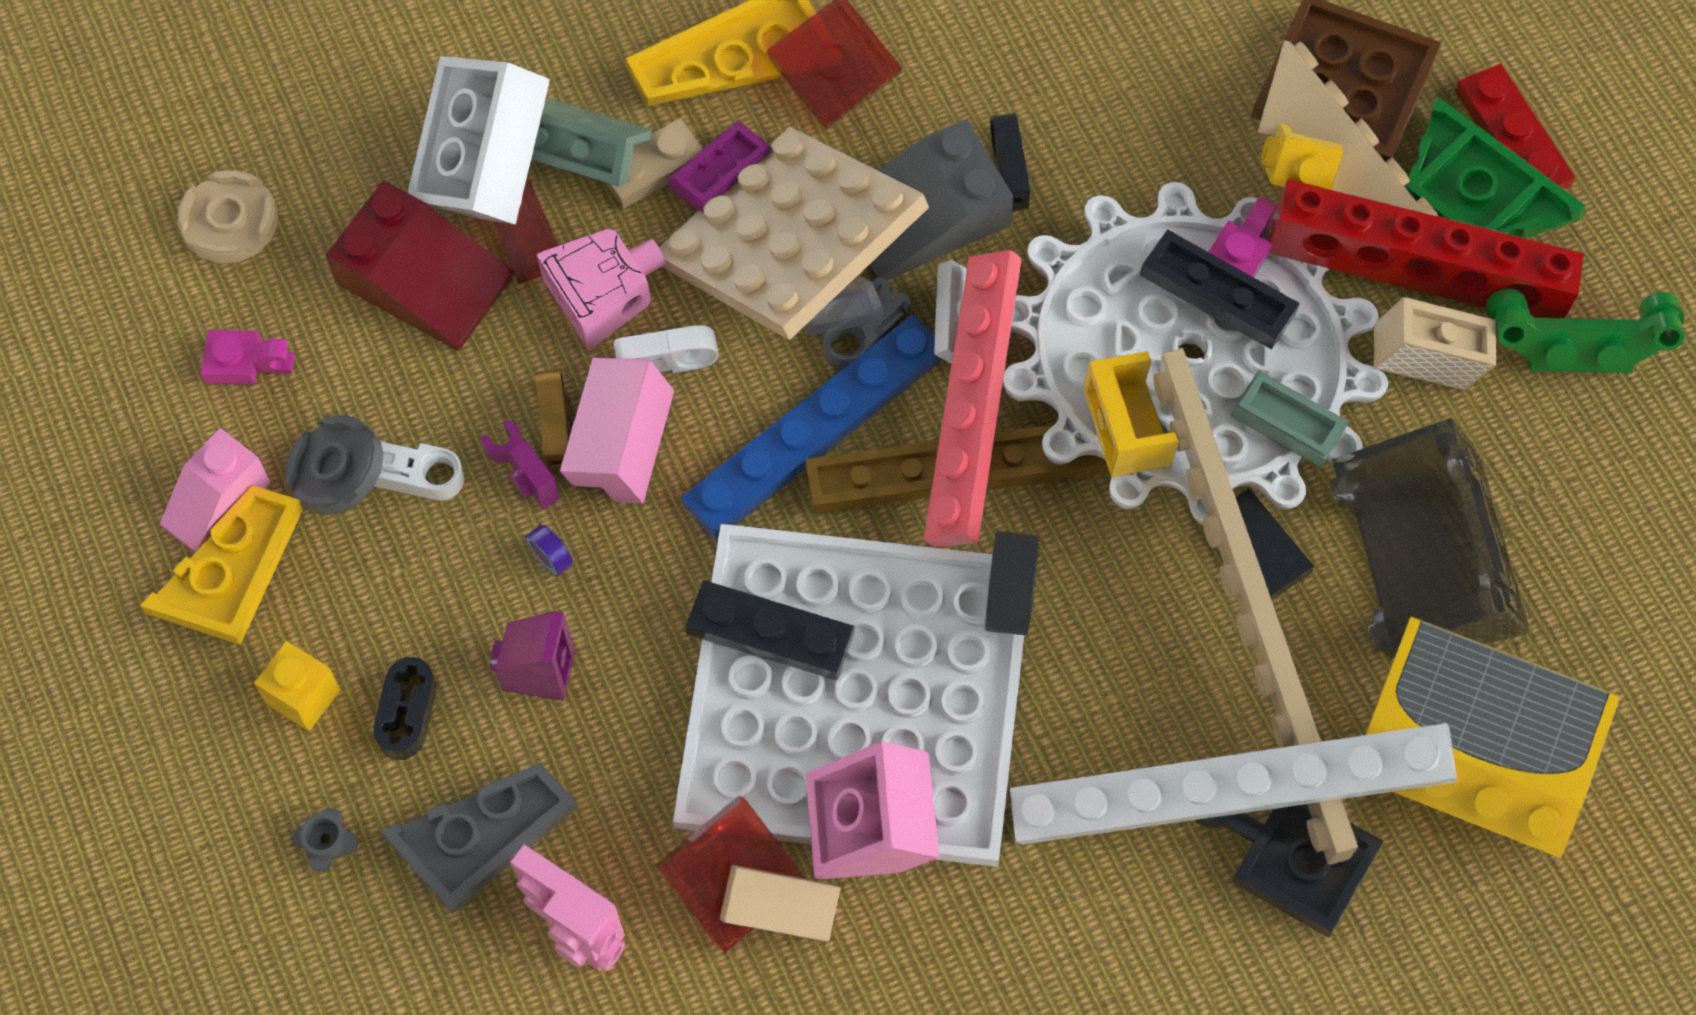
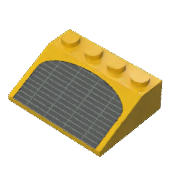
M1411 616L1364 735L1447 723L1450 730L1458 782L1393 792L1562 858L1585 800L1620 696Z

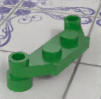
M1514 289L1499 290L1492 294L1486 302L1487 317L1496 320V332L1499 342L1506 347L1515 349L1528 360L1530 371L1633 373L1635 364L1660 350L1669 351L1676 349L1685 339L1682 327L1684 313L1680 301L1674 294L1669 292H1656L1647 296L1640 304V319L1534 318L1530 315L1525 296Z

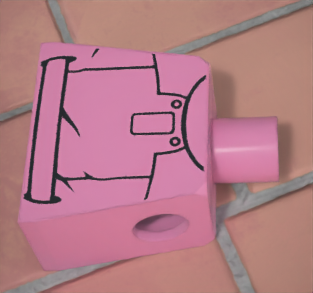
M606 229L537 254L543 281L587 350L595 347L648 307L651 298L645 276L666 265L660 248L652 238L628 251L613 229Z

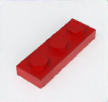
M1501 63L1458 81L1455 92L1477 126L1564 190L1572 187L1575 179L1574 174Z

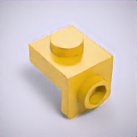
M1279 123L1275 137L1268 136L1264 143L1261 165L1265 166V171L1273 185L1284 187L1287 179L1332 190L1344 149L1338 143L1295 134L1289 125Z

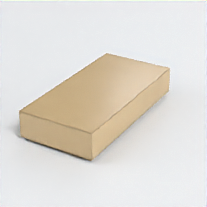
M731 865L720 920L725 923L829 942L841 887L835 884Z

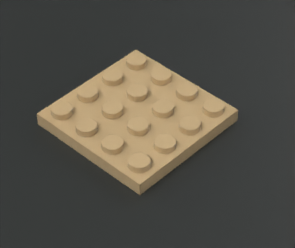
M789 127L770 145L773 150L758 164L745 167L739 173L738 182L723 196L710 199L704 206V213L698 211L659 247L666 262V265L662 268L788 340L792 339L929 208L923 193L792 127Z

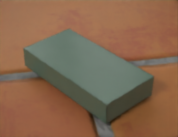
M1259 370L1231 413V417L1320 468L1336 446L1349 423L1344 418Z

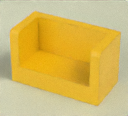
M1149 352L1090 361L1082 389L1111 477L1169 467L1172 465L1179 445L1175 432L1163 433L1146 383L1152 363Z

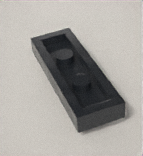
M1168 229L1142 264L1139 274L1271 350L1296 315L1300 305L1299 302Z
M706 580L702 581L685 626L687 635L838 681L855 634L854 625Z

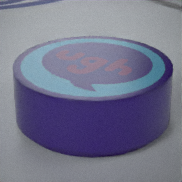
M540 524L525 535L531 550L554 576L558 577L572 566L573 559L569 551L557 535L546 525Z

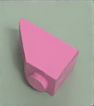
M220 428L184 464L161 519V526L195 553L211 536L210 530L252 485L265 489L270 484L259 458Z

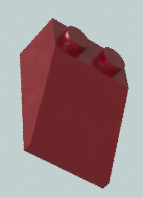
M382 180L325 255L337 285L457 351H460L515 276L512 269L428 204Z

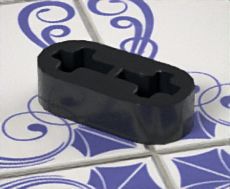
M416 657L402 658L389 668L374 722L373 734L380 750L387 757L394 760L409 759L422 749L437 692V682L430 666L424 660ZM411 674H417L423 686H414L409 702H405L406 694L400 681L407 682L410 680ZM406 715L405 724L411 736H402L399 744H394L387 732L397 731L401 716Z

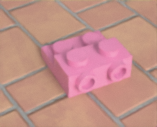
M524 844L511 861L518 879L516 886L526 895L523 902L535 913L546 919L550 928L548 935L557 943L554 950L578 968H581L586 962L598 971L601 968L608 971L616 963L625 947V942L622 941L625 934L616 906Z

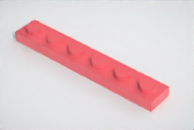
M1012 250L968 258L923 539L934 547L974 544L979 541L1022 259Z

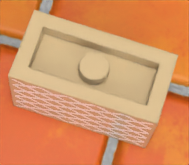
M1403 297L1375 323L1374 369L1465 391L1496 366V320Z

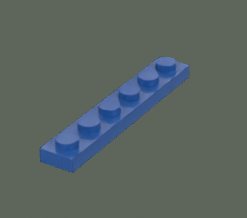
M912 314L860 357L681 497L683 506L717 540L721 524L736 525L806 469V459L823 456L942 361V358L934 354L935 335Z

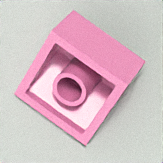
M881 741L806 773L814 878L823 880L901 873L939 858L928 752Z

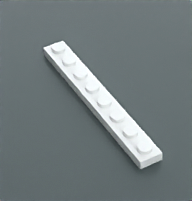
M1447 723L1020 786L1010 788L1015 840L1022 845L1456 783L1458 781L1450 730Z

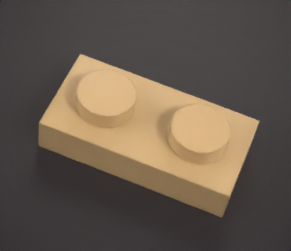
M680 118L652 133L650 140L634 145L628 183L620 186L607 182L605 184L621 207L625 209L669 184L668 178L703 150V148Z

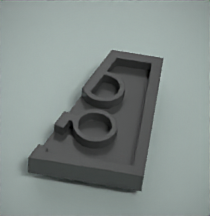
M539 763L480 788L479 793L449 806H446V803L426 811L428 815L402 826L397 823L380 830V832L450 913L453 914L510 866L512 859L524 844L531 848L578 807L570 794Z

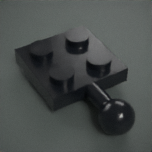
M1307 804L1274 808L1265 824L1245 813L1195 820L1196 823L1205 828L1224 826L1253 843L1235 873L1232 883L1328 938L1331 936L1384 842L1350 822L1358 848L1350 859L1328 865L1324 851L1317 852L1310 840L1307 820L1312 819Z

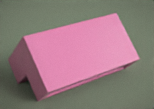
M592 359L560 472L573 486L601 487L614 502L644 503L674 394V389L650 359Z

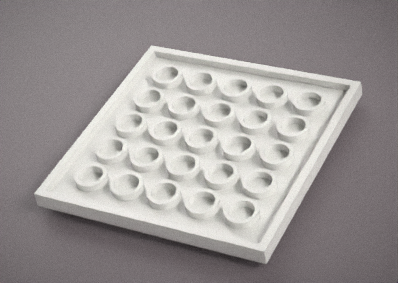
M721 524L711 582L854 625L855 634L838 681L702 639L673 817L674 828L812 845L806 773L884 741L929 753L939 858L935 860L998 867L1024 636L985 630L992 554Z

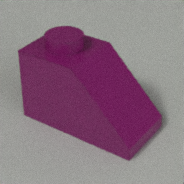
M552 611L507 623L503 640H495L490 658V670L495 671L502 691L564 701L575 655L564 613Z

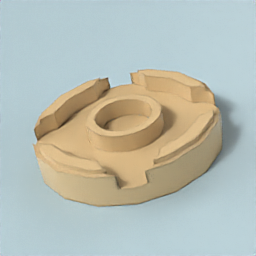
M238 170L217 171L205 176L207 180L200 183L197 187L194 183L185 192L178 206V226L188 248L199 257L219 264L241 262L257 255L271 241L278 226V208L269 189L255 175Z

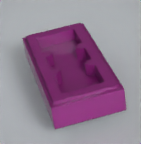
M737 120L668 178L669 188L696 211L704 213V206L710 199L723 196L738 182V175L745 167L758 164L773 149Z

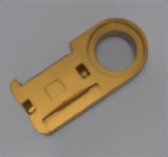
M561 368L535 372L543 453L547 469L550 472L560 471L570 438L566 395Z

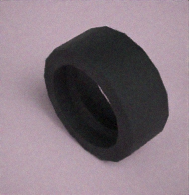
M996 531L987 597L986 631L1028 635L1038 561L1039 537L1037 535Z

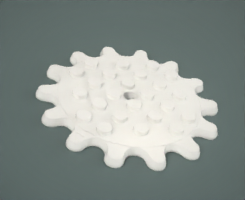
M1171 182L1162 186L1158 193L1157 211L1145 218L1129 215L1115 199L1109 196H1095L1088 200L1084 210L1085 218L1092 232L1087 242L1080 245H1069L1052 236L1042 235L1034 238L1028 245V259L1032 267L1048 281V286L1043 293L1037 296L1016 295L1010 332L1030 339L1036 349L1030 359L1013 364L1005 370L1003 387L1008 396L1013 400L1043 401L1051 405L1058 412V421L1044 434L1042 441L1043 451L1049 461L1062 465L1084 455H1094L1105 460L1082 389L1089 362L1149 352L1152 363L1146 383L1163 433L1165 434L1170 433V421H1174L1169 404L1162 405L1157 397L1153 375L1158 373L1163 353L1179 349L1178 346L1182 344H1194L1201 348L1204 358H1186L1232 489L1239 486L1257 489L1266 496L1274 507L1288 510L1299 505L1306 495V486L1297 468L1298 461L1302 457L1231 417L1232 410L1258 370L1340 416V407L1344 403H1371L1380 399L1388 387L1387 377L1381 370L1374 369V366L1362 364L1355 360L1348 349L1350 338L1364 334L1375 326L1378 320V311L1374 304L1363 298L1338 299L1331 296L1322 284V277L1329 268L1269 254L1254 278L1300 303L1296 315L1271 350L1139 275L1142 264L1167 229L1200 248L1209 251L1228 220L1240 227L1243 226L1258 198L1248 197L1240 200L1231 214L1218 219L1205 216L1200 212L1196 205L1193 191L1187 185L1179 182ZM1268 230L1266 231V233H1265L1264 236L1262 237L1263 239H1265V240H1267V241H1268V238H1269ZM1347 427L1326 460L1335 465L1344 466L1358 459L1363 449L1359 435ZM1185 450L1176 451L1172 465L1169 467L1112 477L1110 481V496L1116 506L1121 509H1133L1145 501L1150 490L1158 486H1167L1178 489L1186 496L1193 518L1198 523L1203 525V517H1207L1202 499L1195 500L1189 490L1186 469H1189L1190 465Z

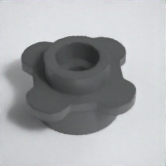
M326 808L322 810L320 814L313 815L303 825L297 827L293 833L295 845L305 849L310 857V867L318 872L328 870L333 860L342 854H352L358 846L356 835L353 832H348L342 825V815L337 809ZM323 836H330L329 843H321V838Z

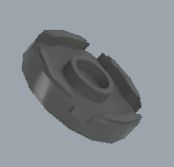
M348 415L330 416L317 422L320 427L316 428L311 434L305 431L297 439L287 459L285 478L287 486L292 489L293 497L300 500V504L307 510L323 516L341 514L358 505L372 491L382 470L384 453L380 438L360 419Z

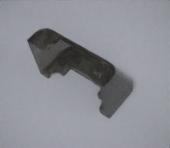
M1452 418L1332 459L1337 477L1330 480L1331 489L1340 508L1348 507L1358 520L1380 607L1375 608L1373 611L1374 620L1367 623L1371 642L1377 652L1382 651L1389 658H1395L1411 616L1482 644L1510 640L1529 634L1526 612L1483 462L1473 442Z

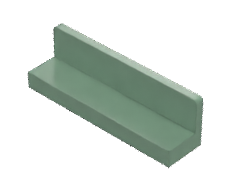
M545 98L531 159L620 186L628 183L634 145L650 140L651 129Z

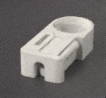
M689 326L623 337L613 342L616 358L650 359L659 372L672 370V373L701 369L713 364L719 357L714 330L707 326Z
M381 442L384 456L381 474L374 485L375 487L440 501L454 497L462 489L465 480L464 472L459 458L452 451L420 443L417 450ZM436 464H448L454 469L452 478L445 484L433 485L426 480L427 471Z

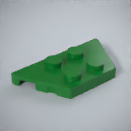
M1441 98L1434 101L1431 109V118L1426 133L1422 136L1418 148V157L1409 176L1410 182L1406 185V190L1415 201L1424 197L1439 217L1522 238H1529L1577 222L1584 217L1586 205Z

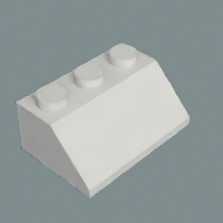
M440 56L408 193L432 208L481 220L516 225L550 79L508 62Z

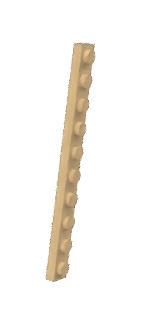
M1183 348L1165 352L1162 354L1158 373L1153 375L1155 391L1162 405L1169 404L1174 421H1170V433L1175 432L1179 440L1177 451L1185 450L1190 468L1186 469V478L1191 495L1195 500L1202 499L1207 517H1203V528L1208 544L1211 548H1219L1224 563L1223 566H1220L1223 588L1228 597H1236L1241 615L1237 616V626L1241 640L1245 647L1253 646L1259 664L1254 666V675L1258 689L1263 697L1270 696L1276 713V716L1271 718L1276 741L1280 748L1321 742ZM1337 799L1307 804L1312 819L1307 820V828L1314 849L1317 852L1324 851L1328 865L1350 859L1358 845L1342 800Z

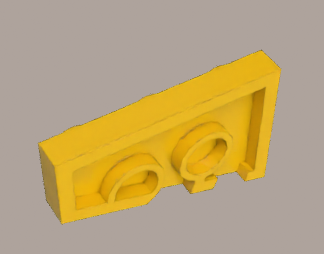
M252 485L210 530L211 536L190 559L185 557L174 568L173 572L175 575L157 594L152 592L140 605L144 613L241 645L304 509L300 504V500Z

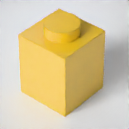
M288 641L283 644L254 682L268 707L310 732L341 690L328 666Z

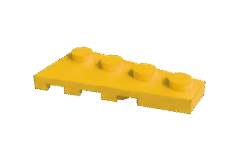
M749 0L627 57L625 61L626 68L646 104L652 106L841 65L842 56L809 0Z

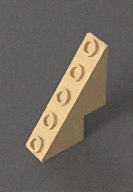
M1284 40L1258 129L1259 139L1266 141L1268 136L1275 137L1278 124L1281 123L1289 125L1295 134L1341 144L1344 153L1332 190L1438 216L1424 197L1415 201L1406 190L1404 185L1410 182L1399 164L1393 158L1384 162L1377 153L1374 146L1379 143V140L1365 121L1360 119L1354 123L1344 111L1343 107L1349 104V102L1332 80L1323 84L1312 69L1318 65V62L1301 41L1293 46L1291 42Z

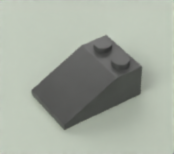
M967 119L922 138L878 170L923 193L929 208L872 261L868 267L875 279L883 277L890 280L1011 226L1013 195Z

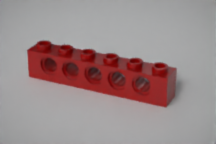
M1287 179L1277 203V209L1273 213L1268 241L1273 243L1269 254L1486 308V302L1489 297L1495 292L1503 289H1514L1525 296L1530 315L1534 318H1565L1579 295L1584 253L1291 179Z

